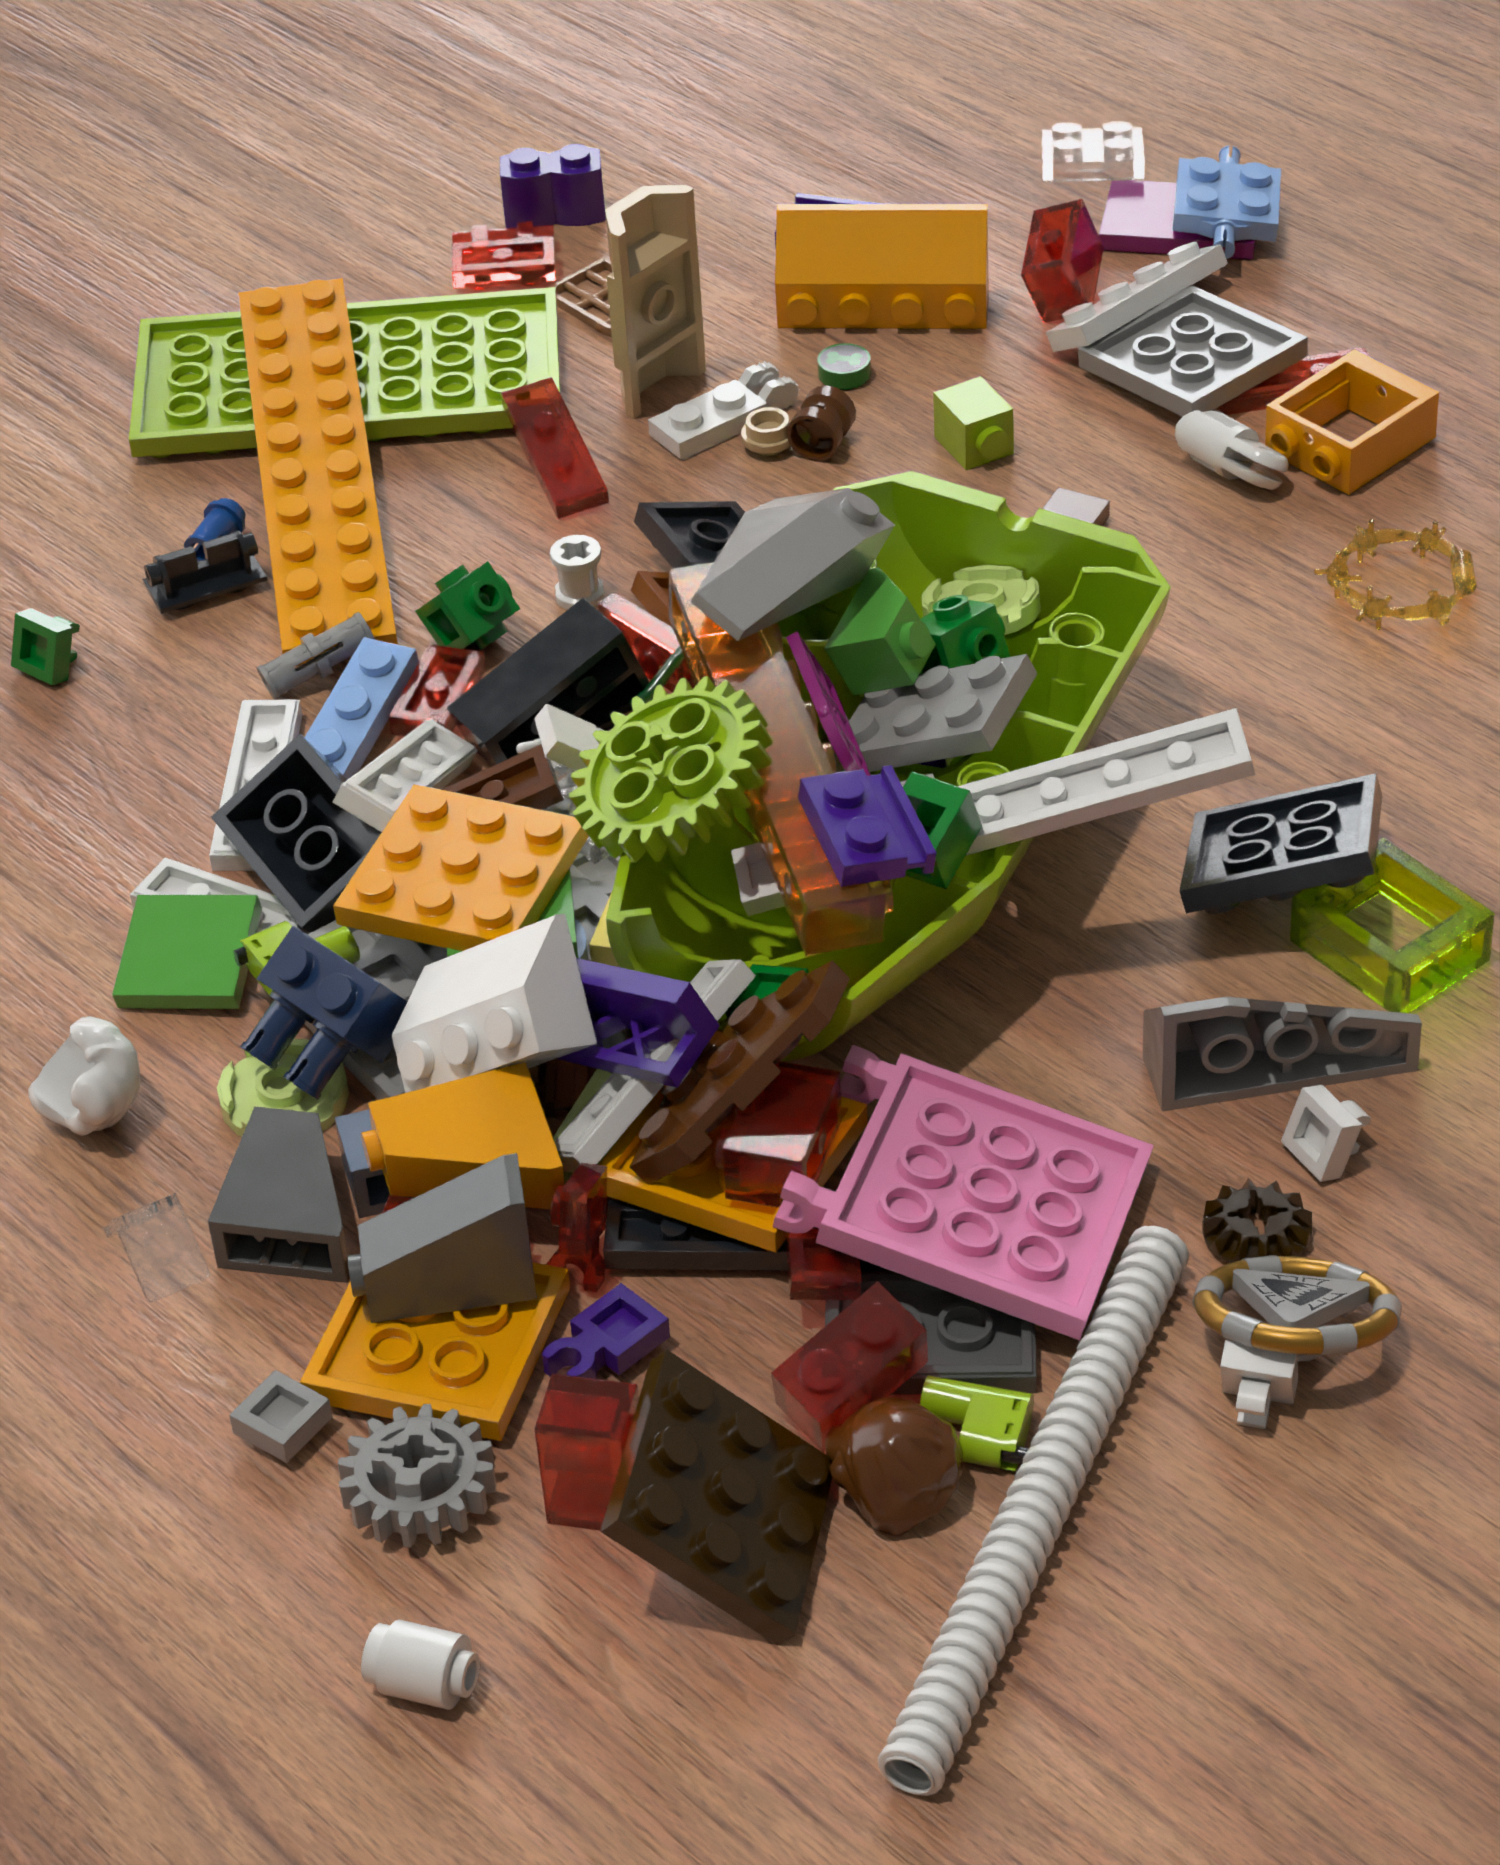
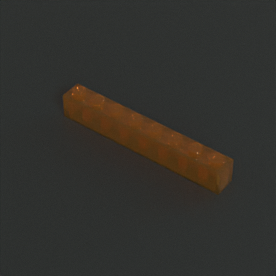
M714 563L669 570L668 618L695 685L704 676L709 677L715 687L724 680L729 681L736 692L741 689L746 692L768 723L765 729L773 739V744L766 748L765 751L772 759V764L757 770L765 782L763 787L745 790L744 794L751 803V806L746 808L805 956L883 942L885 914L891 913L894 906L890 881L882 880L841 887L798 799L801 778L836 773V762L830 743H821L818 737V721L813 703L811 701L803 702L801 698L800 679L795 662L793 660L785 661L782 635L778 623L737 641L691 603L693 596Z

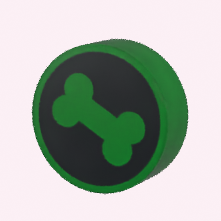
M850 343L835 344L823 349L818 355V378L824 385L836 387L840 390H849L863 385L871 376L870 353L859 345Z

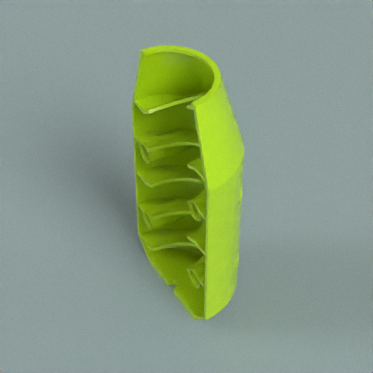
M914 471L834 488L833 490L850 488L854 492L868 496L878 505L879 512L895 524L870 569L879 567L905 594L920 619L923 617L922 594L926 588L936 579L941 578V586L954 581L953 573L960 571L959 569L982 565L1010 566L1023 571L1024 580H1029L1033 577L1038 581L1041 604L1039 615L1032 623L1019 631L1005 635L1010 657L1027 654L1037 675L993 750L953 757L949 766L945 768L921 764L894 767L893 769L899 781L907 780L913 771L922 775L933 773L934 779L955 786H961L1085 751L1158 627L1169 598L1170 585L1136 537L1041 508L1037 510L1033 517H1020L1009 509L1006 504V498ZM862 582L740 641H737L732 636L729 637L700 680L704 676L709 677L715 687L724 680H727L736 692L743 689L767 721L768 726L765 729L773 739V744L766 748L765 751L772 759V764L757 770L765 783L763 787L745 790L744 794L751 803V806L749 808L733 807L727 813L733 825L727 828L715 823L709 828L711 837L710 842L707 844L695 836L689 839L686 854L680 856L673 845L668 846L663 858L659 862H655L647 850L637 863H632L625 852L620 855L606 916L609 943L619 967L691 982L708 961L741 959L749 969L752 964L808 968L809 972L833 960L850 980L830 1023L811 1042L802 1035L797 1046L781 1061L801 1059L825 1049L968 941L987 919L1034 837L966 855L947 889L905 876L870 882L752 916L747 915L741 902L731 850L775 838L774 824L780 818L804 812L798 799L800 779L834 773L826 760L832 745L817 714L786 637L798 631L833 682L847 718L850 720L863 700L864 693L852 694L824 648ZM881 770L871 771L870 774H881ZM810 825L803 828H799L794 830V832L812 828V826ZM724 1013L717 1022L719 1023L726 1019V1014Z

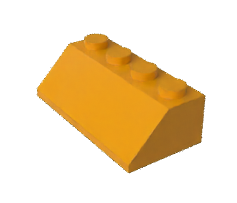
M777 204L775 260L777 328L987 329L989 301L988 204Z

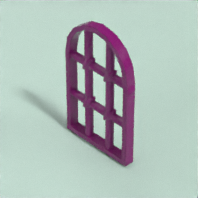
M798 631L787 636V641L817 714L846 772L864 769L866 775L870 776L869 768L833 682Z

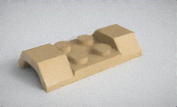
M687 185L642 186L605 209L609 257L613 271L606 277L614 366L620 371L621 393L626 416L632 419L642 415L640 393L663 377L699 376L706 371L693 188Z

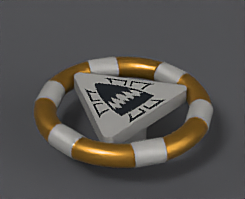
M1272 1255L1244 1258L1240 1261L1221 1266L1199 1280L1192 1300L1200 1319L1224 1338L1254 1349L1297 1354L1298 1362L1310 1361L1323 1355L1354 1352L1355 1350L1378 1343L1397 1329L1402 1311L1401 1302L1394 1291L1386 1283L1369 1274V1272L1338 1261L1333 1262L1296 1256ZM1234 1289L1268 1323L1229 1310L1221 1303L1223 1295ZM1367 1302L1373 1306L1371 1316L1353 1324L1324 1326L1325 1323L1341 1315L1344 1318L1347 1317L1355 1309Z

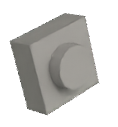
M274 1370L229 1415L233 1434L285 1463H288L333 1418L330 1401L327 1397L277 1370Z

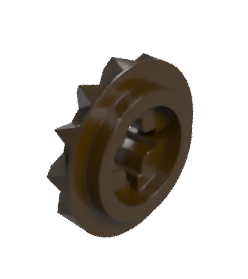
M1248 1177L1241 1189L1237 1190L1230 1186L1222 1185L1218 1198L1206 1201L1202 1220V1234L1209 1248L1229 1263L1240 1261L1244 1258L1272 1255L1298 1257L1305 1251L1311 1240L1312 1212L1304 1209L1300 1193L1283 1194L1277 1180L1268 1187L1262 1188L1256 1187ZM1250 1213L1261 1214L1262 1220L1267 1222V1226H1264V1234L1259 1235L1258 1227H1254L1252 1220L1248 1219Z

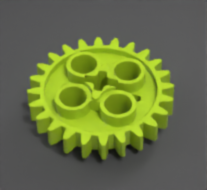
M704 676L693 690L686 678H681L671 694H667L660 684L654 690L652 701L645 704L638 696L632 698L633 712L627 716L613 712L610 716L615 726L611 731L595 730L592 735L599 743L597 749H588L580 752L579 757L587 767L571 773V778L578 788L569 793V798L576 806V809L572 812L574 817L598 849L605 847L611 857L615 859L625 852L632 863H637L646 850L655 862H659L663 858L667 847L672 845L682 856L686 854L689 839L695 836L703 843H709L711 837L709 828L715 823L727 828L732 826V820L727 813L733 807L749 808L751 806L744 792L746 789L763 787L765 782L757 770L772 764V759L765 749L773 744V739L765 729L768 723L755 703L751 701L743 689L736 692L727 680H724L715 687L710 678Z

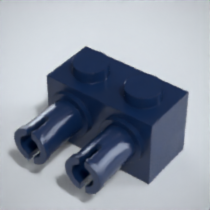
M293 925L257 977L258 981L272 989L269 996L274 1000L245 1042L243 1041L240 1047L275 1070L278 1066L277 1063L305 1022L308 1021L318 1029L290 1070L286 1071L283 1077L319 1100L322 1095L321 1092L350 1050L356 1054L358 1049H361L380 1063L384 1062L394 1047L392 1033L407 1001Z

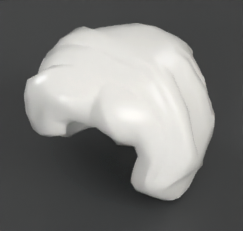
M91 1016L80 1018L70 1026V1036L46 1063L37 1079L30 1085L28 1092L31 1105L38 1114L69 1128L73 1133L81 1136L115 1125L131 1107L140 1087L137 1051L131 1041L112 1022Z

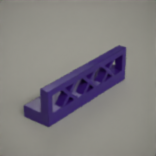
M576 958L597 1044L556 1059L678 1088L720 1026L691 983ZM623 1029H632V1038L609 1049L603 1048V1039ZM674 1039L680 1040L666 1062L651 1059V1050Z

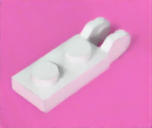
M759 362L757 366L752 365L746 368L738 381L735 379L729 383L721 384L714 390L685 403L675 405L670 410L648 419L649 435L683 461L741 434V429L746 423V417L752 411L764 407H774L783 410L784 408L788 409L790 405L793 406L794 401H797L796 398L799 396V385L789 377L783 376L780 378L779 370L771 363Z

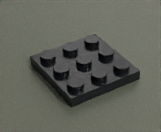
M1377 774L1196 812L1179 890L1186 914L1202 910L1209 914L1224 913L1236 908L1244 901L1264 897L1272 901L1286 900L1298 895L1306 888L1326 884L1335 888L1348 887L1359 883L1368 875H1373L1375 873L1382 805V792Z

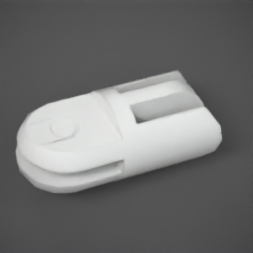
M1196 410L1184 415L1176 424L1175 438L1181 450L1190 454L1193 460L1228 480L1239 477L1253 485L1270 490L1278 488L1283 482L1281 478L1253 463V461L1278 471L1287 472L1289 466L1287 458L1259 442L1256 431L1224 413L1212 410L1206 412Z

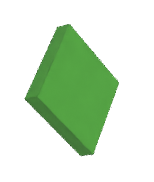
M137 895L112 993L117 1007L239 1009L248 968L245 964L242 966L236 964L233 951L243 947L240 940L257 933L262 912L258 896Z

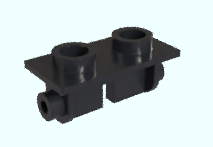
M238 530L232 534L203 542L206 560L197 562L196 552L192 546L161 556H154L153 563L144 565L146 578L142 580L160 613L186 609L195 603L226 593L240 592L249 586L268 581L265 572L254 557V555L258 554V546L252 533L242 535Z

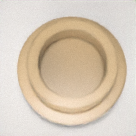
M774 407L759 408L749 413L746 417V423L741 429L743 445L762 456H774L789 448L787 427L791 421L788 414Z

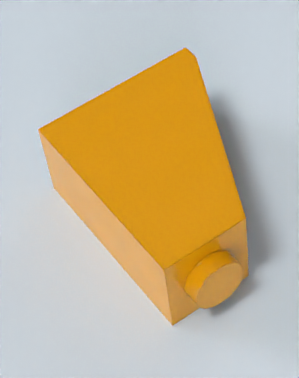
M526 1062L368 1102L372 1130L361 1132L362 1145L370 1172L383 1171L390 1195L417 1197L502 1155L517 1153L525 1207L554 1210L566 1206L563 1165Z

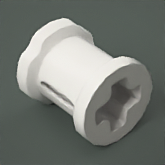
M585 535L567 536L556 541L551 546L550 560L553 566L557 568L559 581L555 585L556 603L564 609L568 610L582 598H585L594 607L604 600L603 581L598 578L597 564L600 562L602 555L599 542L592 537Z

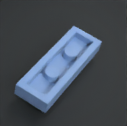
M363 637L304 737L347 780L360 770L417 671L420 662L416 649Z

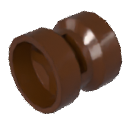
M826 385L812 389L802 403L801 410L797 411L787 427V438L790 446L805 459L825 461L831 458L841 444L843 436L847 434L856 419V408L853 401L845 392L836 387Z

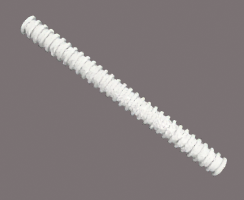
M1143 1226L1136 1229L1131 1235L1129 1244L1123 1251L1121 1260L1114 1270V1275L1107 1284V1290L1102 1295L1099 1306L1092 1315V1321L1087 1326L1084 1337L1077 1346V1352L1072 1357L1069 1368L1062 1377V1383L1057 1388L1054 1399L1046 1410V1416L1042 1419L1038 1432L1031 1441V1447L1024 1455L1023 1464L1017 1470L1015 1480L1008 1488L1007 1497L1001 1503L998 1515L992 1521L990 1531L982 1542V1548L974 1559V1565L968 1571L965 1583L957 1594V1600L948 1612V1618L940 1629V1636L934 1641L931 1647V1654L923 1664V1671L914 1682V1690L908 1695L905 1701V1708L896 1719V1727L890 1732L887 1738V1745L879 1754L878 1767L883 1776L902 1791L923 1796L936 1794L945 1782V1774L954 1763V1756L962 1745V1737L969 1731L971 1719L977 1713L980 1707V1700L988 1690V1683L997 1671V1664L1005 1654V1647L1013 1637V1629L1021 1620L1022 1611L1028 1605L1030 1594L1035 1589L1038 1577L1046 1566V1559L1054 1549V1542L1062 1532V1525L1070 1515V1509L1075 1504L1078 1492L1086 1481V1475L1093 1466V1459L1101 1449V1443L1108 1434L1109 1426L1116 1417V1411L1124 1400V1394L1131 1385V1379L1138 1370V1364L1146 1353V1347L1151 1342L1153 1332L1160 1323V1317L1167 1308V1302L1172 1297L1175 1285L1181 1278L1182 1270L1188 1263L1189 1251L1186 1244L1178 1235L1168 1229L1158 1226Z

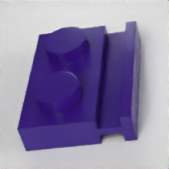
M892 765L882 766L881 774L867 776L864 769L800 779L798 799L841 887L905 877L907 869L921 868L923 874L933 873L937 852Z

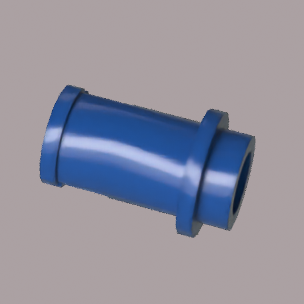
M221 498L210 502L204 510L203 521L193 534L186 539L184 548L194 547L196 543H199L194 549L197 562L206 560L203 542L232 534L238 530L241 533L244 531L246 515L243 508L236 501L229 498Z

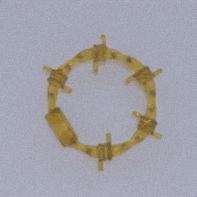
M1370 519L1367 529L1364 530L1359 525L1355 527L1357 532L1354 534L1353 541L1341 551L1336 552L1335 558L1327 569H1314V575L1326 574L1328 584L1335 588V598H1340L1341 591L1345 600L1351 606L1361 610L1356 617L1357 621L1360 622L1364 617L1374 619L1376 621V630L1381 629L1382 617L1385 616L1405 620H1419L1431 617L1434 620L1439 619L1440 625H1445V623L1447 624L1450 621L1447 616L1451 614L1452 607L1464 596L1472 594L1477 588L1472 554L1467 550H1459L1451 541L1443 538L1442 536L1447 529L1442 527L1438 531L1439 523L1437 521L1433 522L1432 529L1425 527L1421 532L1393 528L1374 531V520ZM1412 540L1417 543L1411 551L1416 553L1420 549V558H1425V553L1428 550L1429 552L1437 550L1449 558L1455 592L1447 597L1444 594L1438 595V589H1433L1428 592L1431 598L1427 600L1426 604L1392 608L1387 606L1392 599L1391 595H1387L1385 599L1374 597L1373 587L1368 586L1367 596L1365 597L1348 586L1349 581H1362V575H1349V568L1346 563L1353 552L1357 551V562L1362 563L1363 554L1366 552L1372 557L1376 556L1374 550L1378 547V544Z

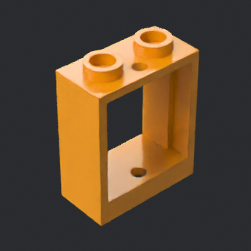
M1354 349L1267 405L1265 445L1284 455L1289 464L1350 495L1436 438L1439 392ZM1347 409L1378 424L1352 442L1321 427Z

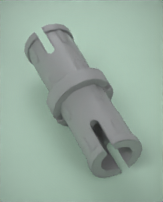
M357 612L351 618L315 637L312 633L301 637V645L256 668L272 698L277 699L281 694L318 674L322 679L333 673L331 667L353 656L363 637L375 638L363 616ZM338 643L337 646H335V647H333L332 649H330V650L324 652V650H326V649L330 648L331 646H333V645H335V644ZM311 657H314V658L310 659V661H308V662L302 664L301 666L295 668V666H297L298 664H300V663H302V662L308 660V659L311 658Z

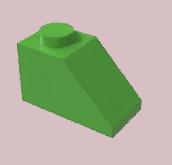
M878 567L869 569L824 650L852 694L857 695L914 685L936 643L932 639L928 627L921 621L905 594Z

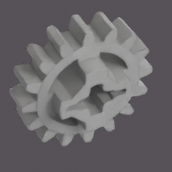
M423 1404L419 1410L418 1417L408 1418L406 1412L401 1407L393 1409L394 1422L384 1425L375 1418L367 1421L370 1437L350 1436L347 1440L350 1456L342 1457L338 1460L341 1479L339 1481L342 1504L344 1509H351L353 1523L357 1529L369 1526L370 1524L373 1525L376 1541L382 1543L393 1532L401 1533L403 1547H411L416 1540L417 1534L427 1533L434 1545L442 1543V1528L450 1525L455 1530L464 1533L468 1530L467 1512L485 1514L488 1510L486 1494L496 1492L497 1487L492 1444L490 1441H482L481 1428L476 1421L461 1427L458 1410L452 1408L439 1419L433 1417L431 1404Z

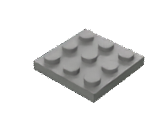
M1192 285L1091 345L1079 347L1078 358L1080 368L1183 417L1196 410L1201 412L1214 410L1308 356V337Z

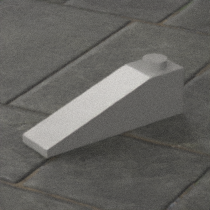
M850 488L774 499L744 513L693 596L691 603L733 638L740 641L862 582L895 524L879 512L878 505L871 498L862 493L854 492Z
M1221 997L1144 1010L1143 1060L1161 1111L1300 1090L1303 1087L1326 1086L1418 1071L1422 1022L1418 1014Z

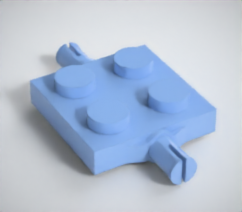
M1229 146L1223 147L1219 152V162L1208 157H1197L1194 159L1179 158L1172 231L1196 233L1214 238L1213 246L1221 244L1225 248L1224 254L1226 259L1233 256L1235 241L1252 239L1276 242L1279 223L1281 168H1272L1257 162L1239 164L1241 153L1235 146L1232 148L1231 157H1229Z

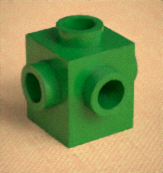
M487 561L471 573L462 564L437 581L435 585L441 593L415 612L448 659L472 642H475L478 648L482 650L509 631L502 621L521 608L512 597V591L507 581L497 574Z
M954 595L936 602L932 607L933 612L921 618V621L928 627L936 645L920 674L937 666H946L949 669L975 664L979 660L990 656H998L1000 659L1010 657L1005 640V625L997 613L995 604L968 600V597L965 595Z

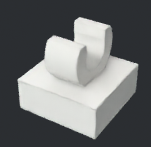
M1323 1085L1303 1087L1281 1142L1320 1182L1339 1179L1343 1174L1349 1157L1357 1153L1360 1148L1356 1140L1362 1126L1369 1125L1372 1118L1354 1101L1346 1100L1339 1102Z
M1225 1340L1220 1365L1223 1393L1237 1395V1425L1266 1429L1271 1401L1294 1404L1298 1383L1297 1354L1254 1349L1234 1341Z

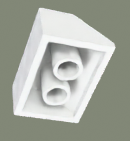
M565 914L551 916L424 966L392 1033L405 1093L526 1062L527 1067L531 1068L597 1044Z

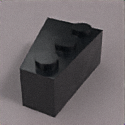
M582 598L451 703L447 710L465 740L474 745L478 750L477 753L491 766H494L518 755L516 751L518 744L540 739L534 718L545 704L596 725V728L608 731L615 726L610 715L613 712L624 714L632 710L629 701L642 692L650 682L624 633L585 598Z

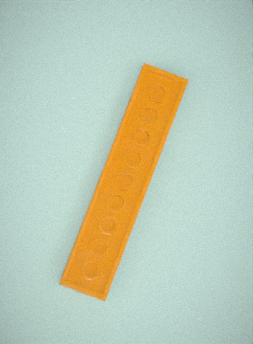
M343 278L313 280L303 284L274 288L261 287L253 291L238 292L282 654L301 645V637L312 633L315 637L351 618L357 612L365 619L375 640L398 645ZM338 643L335 644V645H333V646H331L330 648L324 650V652H326V651L332 649L333 647L337 646ZM311 657V658H309L308 660H306V661H304V662H302V663H300V664H298V665L304 664V663L310 661V659H312V658H314V657Z

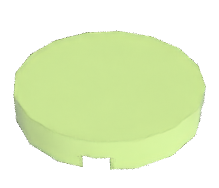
M982 565L959 569L960 571L953 573L954 581L941 586V578L936 579L922 594L923 617L933 612L932 607L936 602L954 595H965L968 597V600L995 604L997 613L1005 625V635L1017 632L1029 625L1041 612L1038 581L1033 577L1029 580H1024L1023 571L1010 566Z
M294 1039L277 1063L278 1066L275 1070L245 1051L246 1058L239 1061L235 1066H233V1061H231L223 1069L217 1086L223 1120L238 1136L242 1137L254 1106L312 1112L319 1114L323 1132L333 1125L335 1117L342 1115L349 1097L343 1063L340 1064L321 1092V1097L317 1100L283 1077L309 1042L308 1039Z

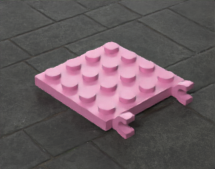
M852 1045L842 1071L849 1074H844L836 1095L865 1104L872 1102L874 1099L879 1101L836 1192L820 1187L809 1177L791 1170L782 1188L780 1198L784 1200L775 1216L773 1227L785 1232L799 1234L806 1233L815 1226L819 1228L816 1239L818 1244L1080 1340L1154 1145L902 1053L896 1065L880 1060L875 1054L866 1049Z

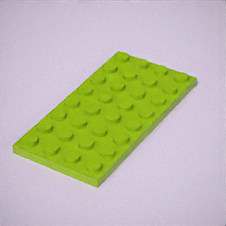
M556 287L347 303L367 441H380L389 437L415 435L433 437L441 433L467 431L486 433L494 429L519 427L539 429L547 425L562 424ZM240 311L140 319L129 431L132 457L151 456L164 458L172 454L195 452L216 454L225 450L257 448Z

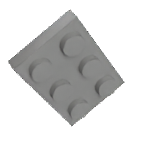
M1027 654L1002 659L998 656H990L979 660L975 664L948 669L946 666L934 667L923 674H919L914 685L864 693V698L850 718L849 723L869 771L882 770V766L892 765L894 768L992 751L1034 681L1037 672ZM832 747L826 756L828 764L834 773L846 772Z

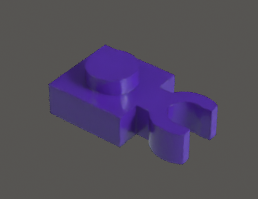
M620 1283L570 1320L572 1337L555 1340L544 1349L542 1353L544 1373L551 1377L563 1367L575 1366L566 1373L568 1390L574 1396L582 1394L594 1385L597 1371L603 1366H608L620 1375L670 1338L669 1318Z

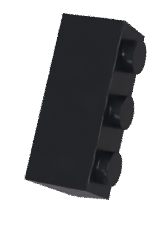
M299 734L215 812L211 818L299 926L307 933H310L336 920L333 905L382 832L333 803L341 784L347 781V779L323 754Z

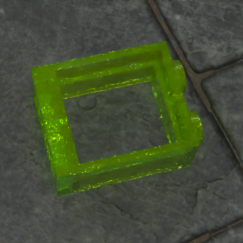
M1383 837L1378 840L1375 873L1373 875L1366 876L1362 881L1352 886L1335 888L1326 884L1303 889L1298 895L1292 897L1290 941L1387 1011L1410 1013L1490 961L1495 913ZM1380 893L1431 929L1395 951L1345 915Z

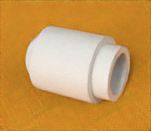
M396 1620L391 1625L383 1623L375 1625L367 1638L361 1663L363 1680L366 1683L375 1684L379 1693L447 1710L454 1708L461 1697L468 1698L475 1688L480 1668L479 1655L472 1652L471 1641L467 1635L404 1620Z

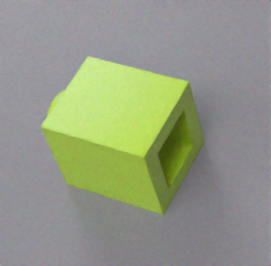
M981 376L933 392L934 438L965 470L1014 454L1013 408Z

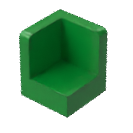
M912 771L903 789L937 854L933 873L923 874L921 868L907 869L905 876L947 889L980 832L982 824L970 790Z

